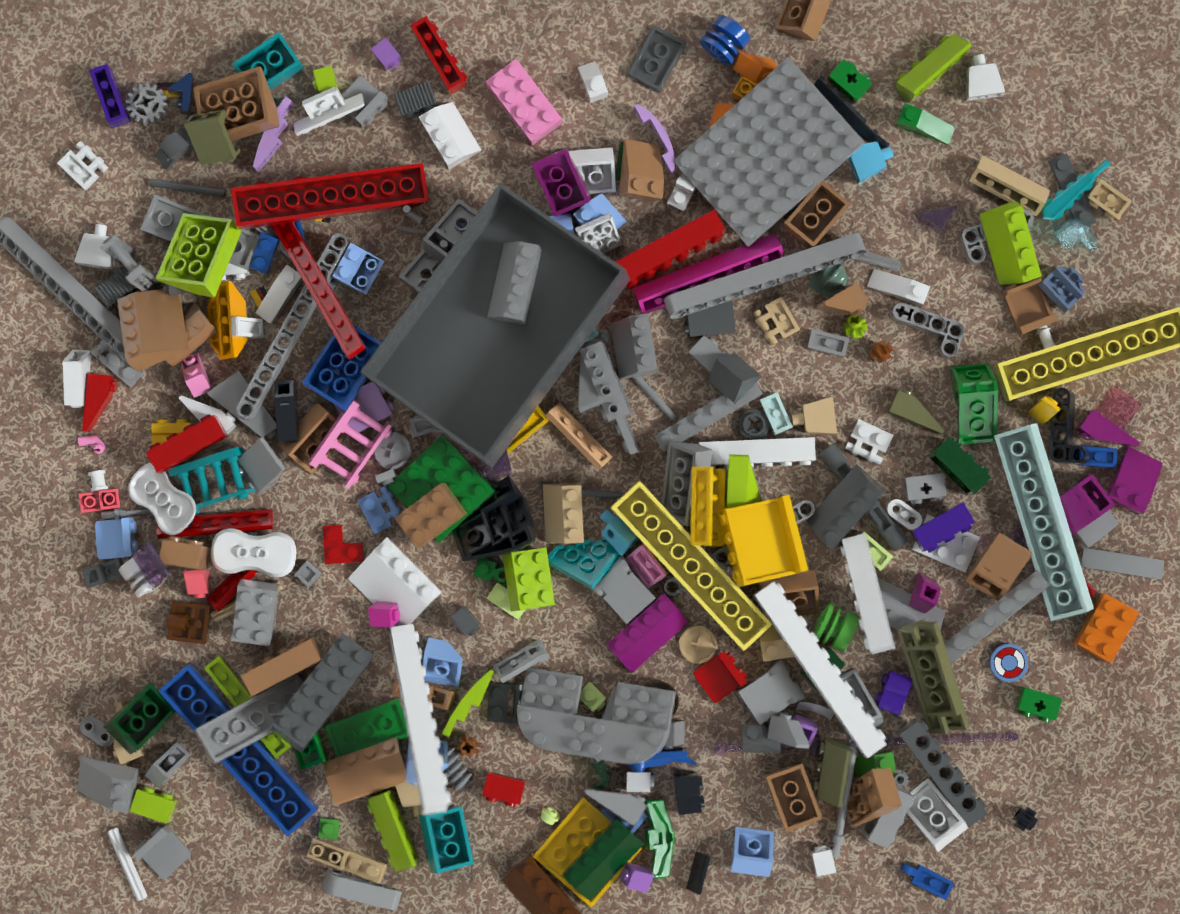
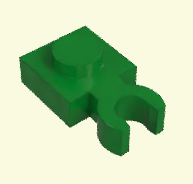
M483 558L478 559L473 576L493 582L495 577L497 581L506 583V580L501 578V573L505 572L504 568L497 569L498 563Z

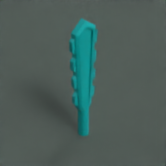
M1105 159L1091 172L1080 174L1076 178V182H1070L1066 185L1065 190L1057 192L1054 199H1048L1041 209L1042 219L1054 221L1063 216L1065 209L1069 210L1074 205V201L1079 200L1083 196L1084 191H1089L1093 187L1092 183L1095 181V178L1111 165L1110 162Z

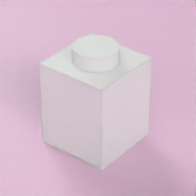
M627 771V792H650V787H654V775H650V771Z
M826 845L814 847L815 851L810 852L816 876L836 873L831 849L829 847L826 848Z

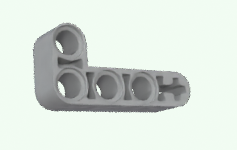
M1024 210L1029 227L1033 223L1034 217L1029 210ZM982 224L965 229L959 237L965 259L970 265H978L986 256L983 243L987 241L983 233ZM965 234H971L973 242H968L965 239ZM972 251H975L979 254V260H974L972 258Z
M899 303L892 308L890 315L895 322L942 337L938 350L941 357L948 359L957 354L965 330L960 322L904 303ZM901 308L902 313L908 314L910 313V311L912 313L910 314L909 319L907 320V315H902L901 317H899L898 312L896 311H898ZM914 315H920L923 319L922 323H916ZM935 320L940 323L941 327L939 330L932 327V321ZM951 327L958 329V336H953L950 333ZM946 344L952 347V354H947L944 351Z
M327 868L322 884V889L325 893L381 908L397 910L402 890L346 876L341 871L337 873L332 871L333 869Z

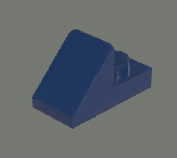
M188 73L168 88L169 94L183 95L182 97L179 96L178 108H181V114H189L192 73Z

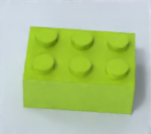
M547 548L502 554L511 611L555 605Z

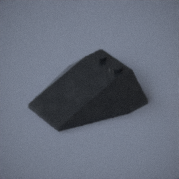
M510 476L492 485L491 487L495 492L452 531L462 561L466 562L516 552L535 542L537 528L528 504Z

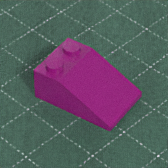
M567 148L531 163L554 216L590 202L591 196Z
M1128 446L1106 493L1115 504L1138 515L1144 514L1152 498L1163 463Z

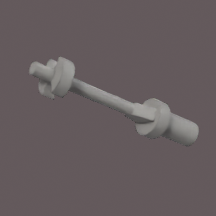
M115 508L114 511L101 512L102 519L115 518L116 520L131 514L150 513V516L154 515L149 509L126 511Z

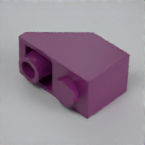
M919 572L909 606L925 614L935 607L941 591L937 581Z

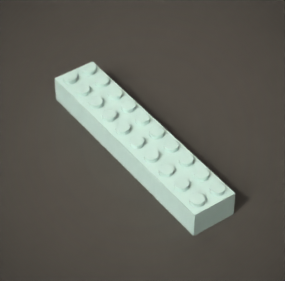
M1037 423L995 435V441L1029 551L1033 553L1031 558L1035 571L1038 570L1050 584L1042 592L1050 620L1054 621L1094 609Z

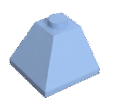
M602 193L584 204L573 214V219L580 226L608 213L611 214L617 230L627 222Z
M428 638L423 658V665L426 670L424 681L459 687L463 658L448 641Z

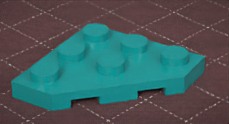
M603 536L599 540L591 541L588 539L584 540V543H575L574 545H557L548 555L549 566L593 589L620 554Z

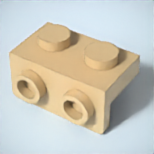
M1102 179L1099 180L1087 196L1090 199L1088 203L1096 209L1101 207L1105 210L1104 215L1112 221L1114 218L1119 220L1132 202Z

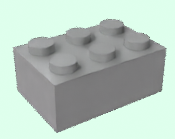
M240 580L237 589L231 641L264 646L271 645L274 636L280 584Z

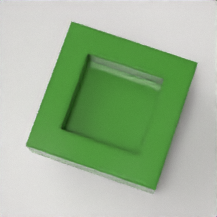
M320 818L318 838L337 840L340 819Z

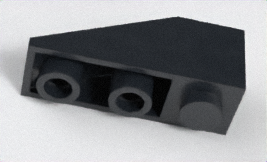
M294 380L274 381L278 442L298 441L297 390Z

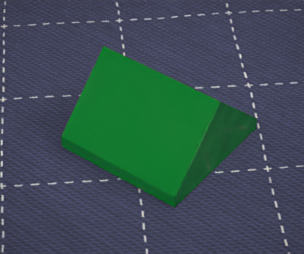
M319 730L302 752L293 747L301 770L329 760Z

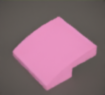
M645 544L625 558L648 589L668 575Z

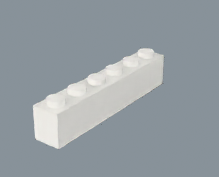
M815 437L698 443L712 449L710 467H713V469L718 465H723V469H728L729 454L749 455L752 468L754 464H761V467H773V463H780V466H792V462H799L800 466H806L816 461Z
M865 534L842 539L843 545L840 548L842 556L847 558L848 564H845L847 575H851L852 582L849 584L852 594H856L857 601H854L856 611L860 612L862 617L859 620L861 630L866 633L867 638H864L866 650L870 649V652L875 654L895 649L868 539Z

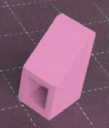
M198 352L189 354L181 361L184 380L195 398L209 392L212 388Z

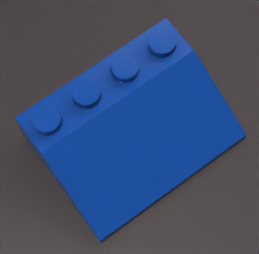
M356 326L354 328L366 348L349 359L333 333L302 381L303 385L344 411L348 409L367 379L361 373L362 369L382 344L381 341Z

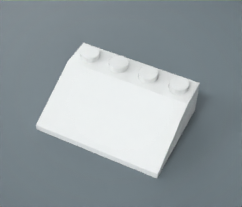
M388 537L373 550L348 578L373 604L376 601L398 604L400 619L394 626L411 624L442 593Z

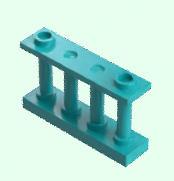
M243 447L231 448L168 470L170 477L177 476L181 480L183 491L192 498L193 494L188 477L190 472L197 474L204 502L196 504V514L199 513L200 509L237 498V500L246 499L249 497L248 494L255 492L254 488L244 489L238 467V457L244 454ZM224 461L230 464L237 492L231 494L227 492L220 467L222 466L221 462ZM209 466L213 468L221 496L215 499H211L204 473L206 471L205 468Z

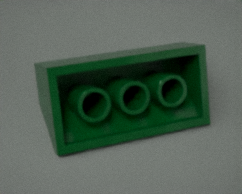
M616 816L562 872V876L577 891L591 900L644 843Z

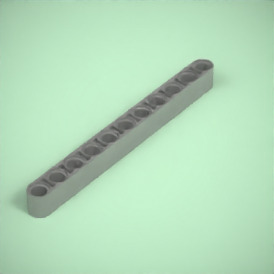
M7 216L1 218L0 244L125 361L120 321L11 218Z
M336 233L331 237L317 262L322 273L326 274L328 283L331 282L332 275L349 246L346 236L341 233ZM338 240H343L345 242L344 245L339 248L335 246V243ZM328 257H335L334 263H326ZM306 284L237 405V413L244 420H252L256 416L317 307L314 298L307 296L309 290ZM301 306L308 308L304 314H299L298 309ZM297 323L298 328L291 331L289 330V325ZM281 340H289V344L286 347L282 348L279 346ZM273 356H279L277 364L270 363V359ZM263 373H270V378L267 381H261ZM259 389L261 391L260 396L252 398V391ZM245 406L251 407V412L248 415L242 414V409Z
M854 233L671 294L664 299V303L671 319L680 318L862 257L866 254L867 250L860 234Z

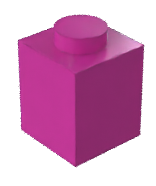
M376 601L368 608L370 626L391 628L400 619L397 603Z

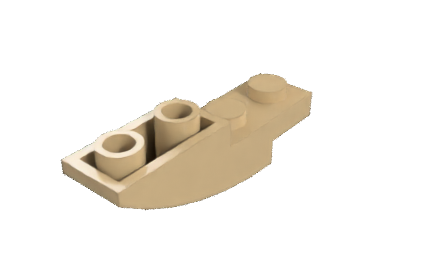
M317 838L312 839L306 856L378 884L381 883L387 864L372 859L368 855Z

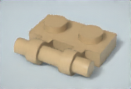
M782 297L764 306L767 311L765 315H762L759 309L753 312L756 324L760 325L764 332L763 336L770 342L771 346L778 343L775 335L778 333L782 339H785L800 330ZM770 318L776 327L773 330L770 329L766 322Z

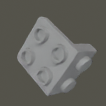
M360 76L342 94V97L346 100L362 93L365 106L348 115L364 128L374 120V116L379 111L381 112L385 109L389 100L387 95L382 91L379 92L364 77Z
M168 826L162 829L160 827L156 828L150 834L152 838L148 842L142 841L136 847L138 851L134 854L138 861L143 858L163 880L168 878L191 856V851Z

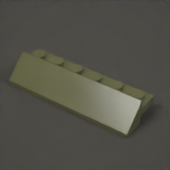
M925 619L899 627L897 629L925 721L929 728V733L946 734L949 730H967L970 725L938 621L926 622Z

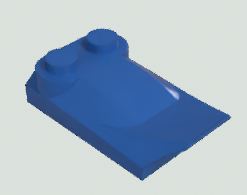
M686 748L662 749L648 761L639 764H628V768H632L633 772H643L644 768L662 766L675 761L696 766L697 763L687 756Z

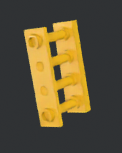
M692 467L691 545L725 546L723 539L724 530L723 526L719 523L718 517L720 515L719 511L726 509V469Z

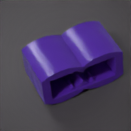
M889 671L888 674L885 673L881 684H883L882 691L877 692L874 700L877 703V707L900 716L913 679L893 671Z

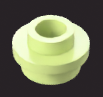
M553 808L542 809L540 818L547 824L554 825L559 820L558 812Z

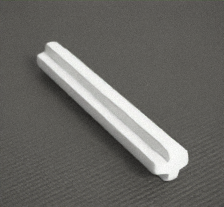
M113 828L107 834L136 900L141 901L147 897V893L119 829Z

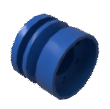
M719 15L711 26L714 32L707 30L706 36L700 39V44L714 59L731 66L734 62L733 58L738 56L736 49L743 50L751 38L746 30L737 22L725 15Z

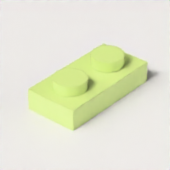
M863 531L861 534H865L868 539L874 566L881 571L893 556Z
M498 582L487 597L488 600L518 620L525 611L510 610L508 590Z

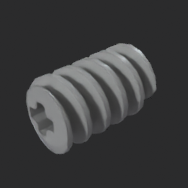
M454 747L448 751V766L443 771H447V778H452L448 784H456L453 791H458L475 781V779L469 780L472 773L465 774L468 769L467 766L460 767L464 761L456 760L459 757V753L452 754L455 750Z

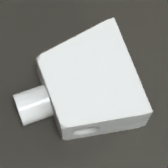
M983 54L974 56V66L966 70V101L1002 96L1005 93V89L996 64H986L985 55Z
M96 224L94 234L84 233L74 262L76 264L109 270L115 269V259L100 248L104 245V240L108 238L106 236V225Z

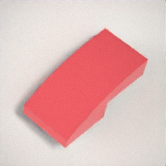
M118 489L79 494L81 513L120 508Z

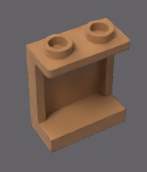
M1041 278L1030 280L1021 286L1017 284L1006 287L1007 291L1003 293L1019 336L1058 321L1056 313L1052 314L1044 291L1038 286L1042 282Z

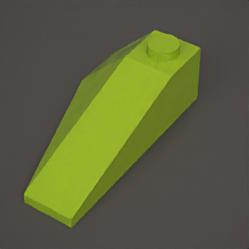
M729 454L726 508L730 509L762 502L749 455Z

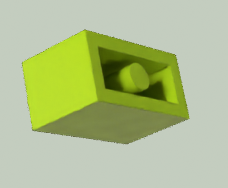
M149 786L137 789L129 812L165 824L169 823L177 799H174L173 795L167 792H162V794L154 792L155 789Z

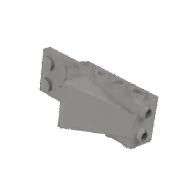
M593 341L583 345V349H580L579 412L585 414L603 407L600 411L604 420H608L611 423L617 421L614 425L618 434L623 435L625 441L622 442L625 452L630 453V455L641 453L627 420V417L633 415V412L608 350L602 341L597 343Z

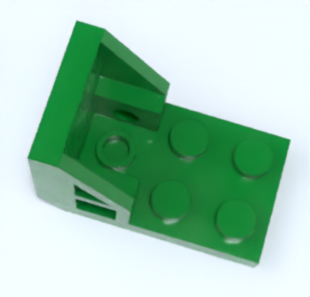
M989 363L950 366L954 400L958 407L957 440L961 445L996 442L994 436L997 435L998 386Z

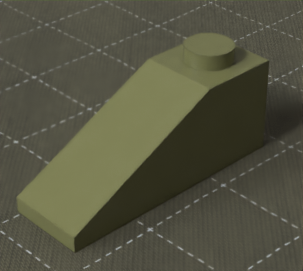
M905 389L896 391L887 413L938 435L944 433V429L920 401L912 396V392Z

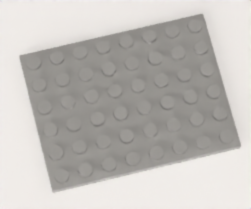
M788 57L673 162L749 247L863 146L865 142Z

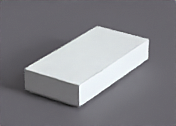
M231 317L232 336L255 339L264 338L263 319Z

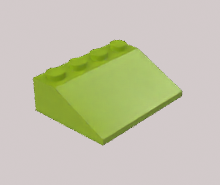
M183 213L158 271L156 280L197 295L215 297L242 231L237 230V226L232 219Z

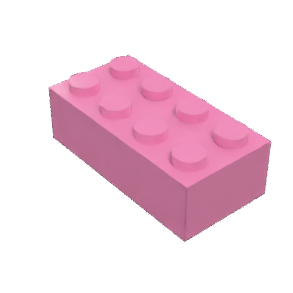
M517 59L486 80L488 89L532 146L562 124V118Z

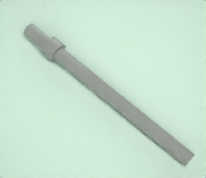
M850 745L851 755L842 807H839L836 830L832 836V855L834 858H839L841 844L844 842L845 835L843 830L857 746Z

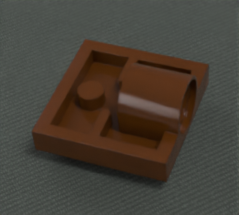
M172 601L171 612H169L167 619V640L207 644L212 606Z

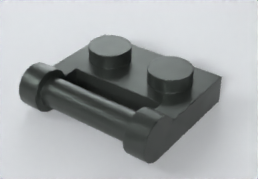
M489 683L487 722L519 724L517 705L521 703L523 684ZM508 690H514L513 717H507Z

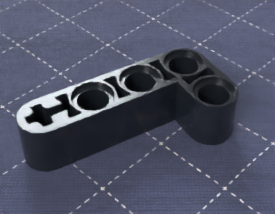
M1058 388L1053 394V399L1058 403L1057 406L1060 410L1052 417L1050 458L1061 464H1086L1091 457L1089 450L1081 446L1072 445L1075 395L1066 388ZM1066 394L1067 398H1064V400H1062L1061 397L1065 396ZM1066 412V419L1060 421V414ZM1061 431H1065L1064 439L1059 440L1058 434ZM1063 450V451H1064V456H1063V458L1058 459V458H1057V453H1058V451ZM1082 450L1083 457L1077 460L1076 453Z

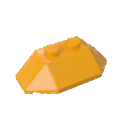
M231 281L221 282L216 296L210 297L207 305L208 319L218 330L209 338L210 345L220 360L236 358L248 341V338L232 336L231 317H247L246 301Z

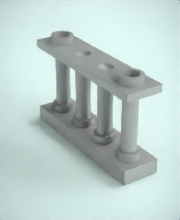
M116 235L104 240V245L100 248L117 261L122 262L129 274L126 276V279L141 291H151L161 283L156 280V275L133 259L130 254L135 250Z

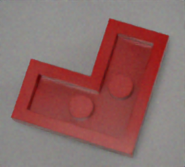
M342 525L322 526L325 564L364 561L363 543L344 544Z

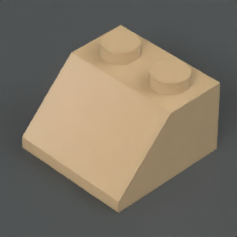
M773 625L759 637L763 662L795 657Z

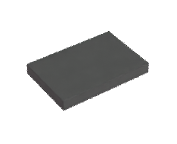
M653 25L627 72V76L660 93L687 43Z

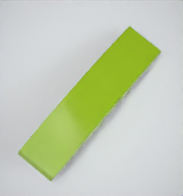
M494 670L488 671L462 698L452 713L442 733L443 735L450 737L457 719L462 722L466 720L471 705L480 706Z

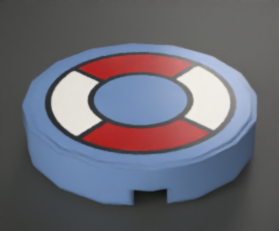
M1010 643L996 647L989 659V666L993 675L1005 682H1014L1022 678L1027 672L1029 665L1028 657L1024 650Z

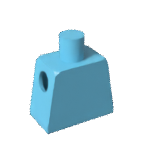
M878 142L866 143L848 158L857 183L860 184L885 170L887 167L885 160L893 158L894 154L890 146L880 149Z
M605 510L600 516V519L607 524L602 531V535L621 556L639 540L618 515L614 516L609 510Z

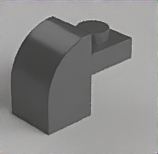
M186 128L179 129L165 138L159 144L161 148L155 156L167 170L176 163L180 156L189 154L194 147Z

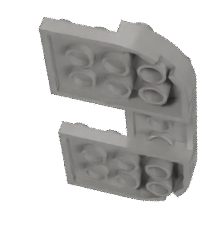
M535 668L526 669L521 703L517 705V718L521 731L535 746L545 750L624 764L646 762L664 747L669 736L676 692L618 682L612 721L577 715L583 676Z

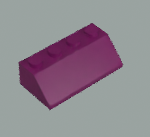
M663 593L606 645L627 669L633 673L689 621Z

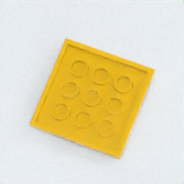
M582 797L535 852L533 858L592 908L621 874L626 864L591 900L577 891L562 876V872L611 822L586 798ZM642 847L631 857L628 863H630L634 859V857L640 852Z

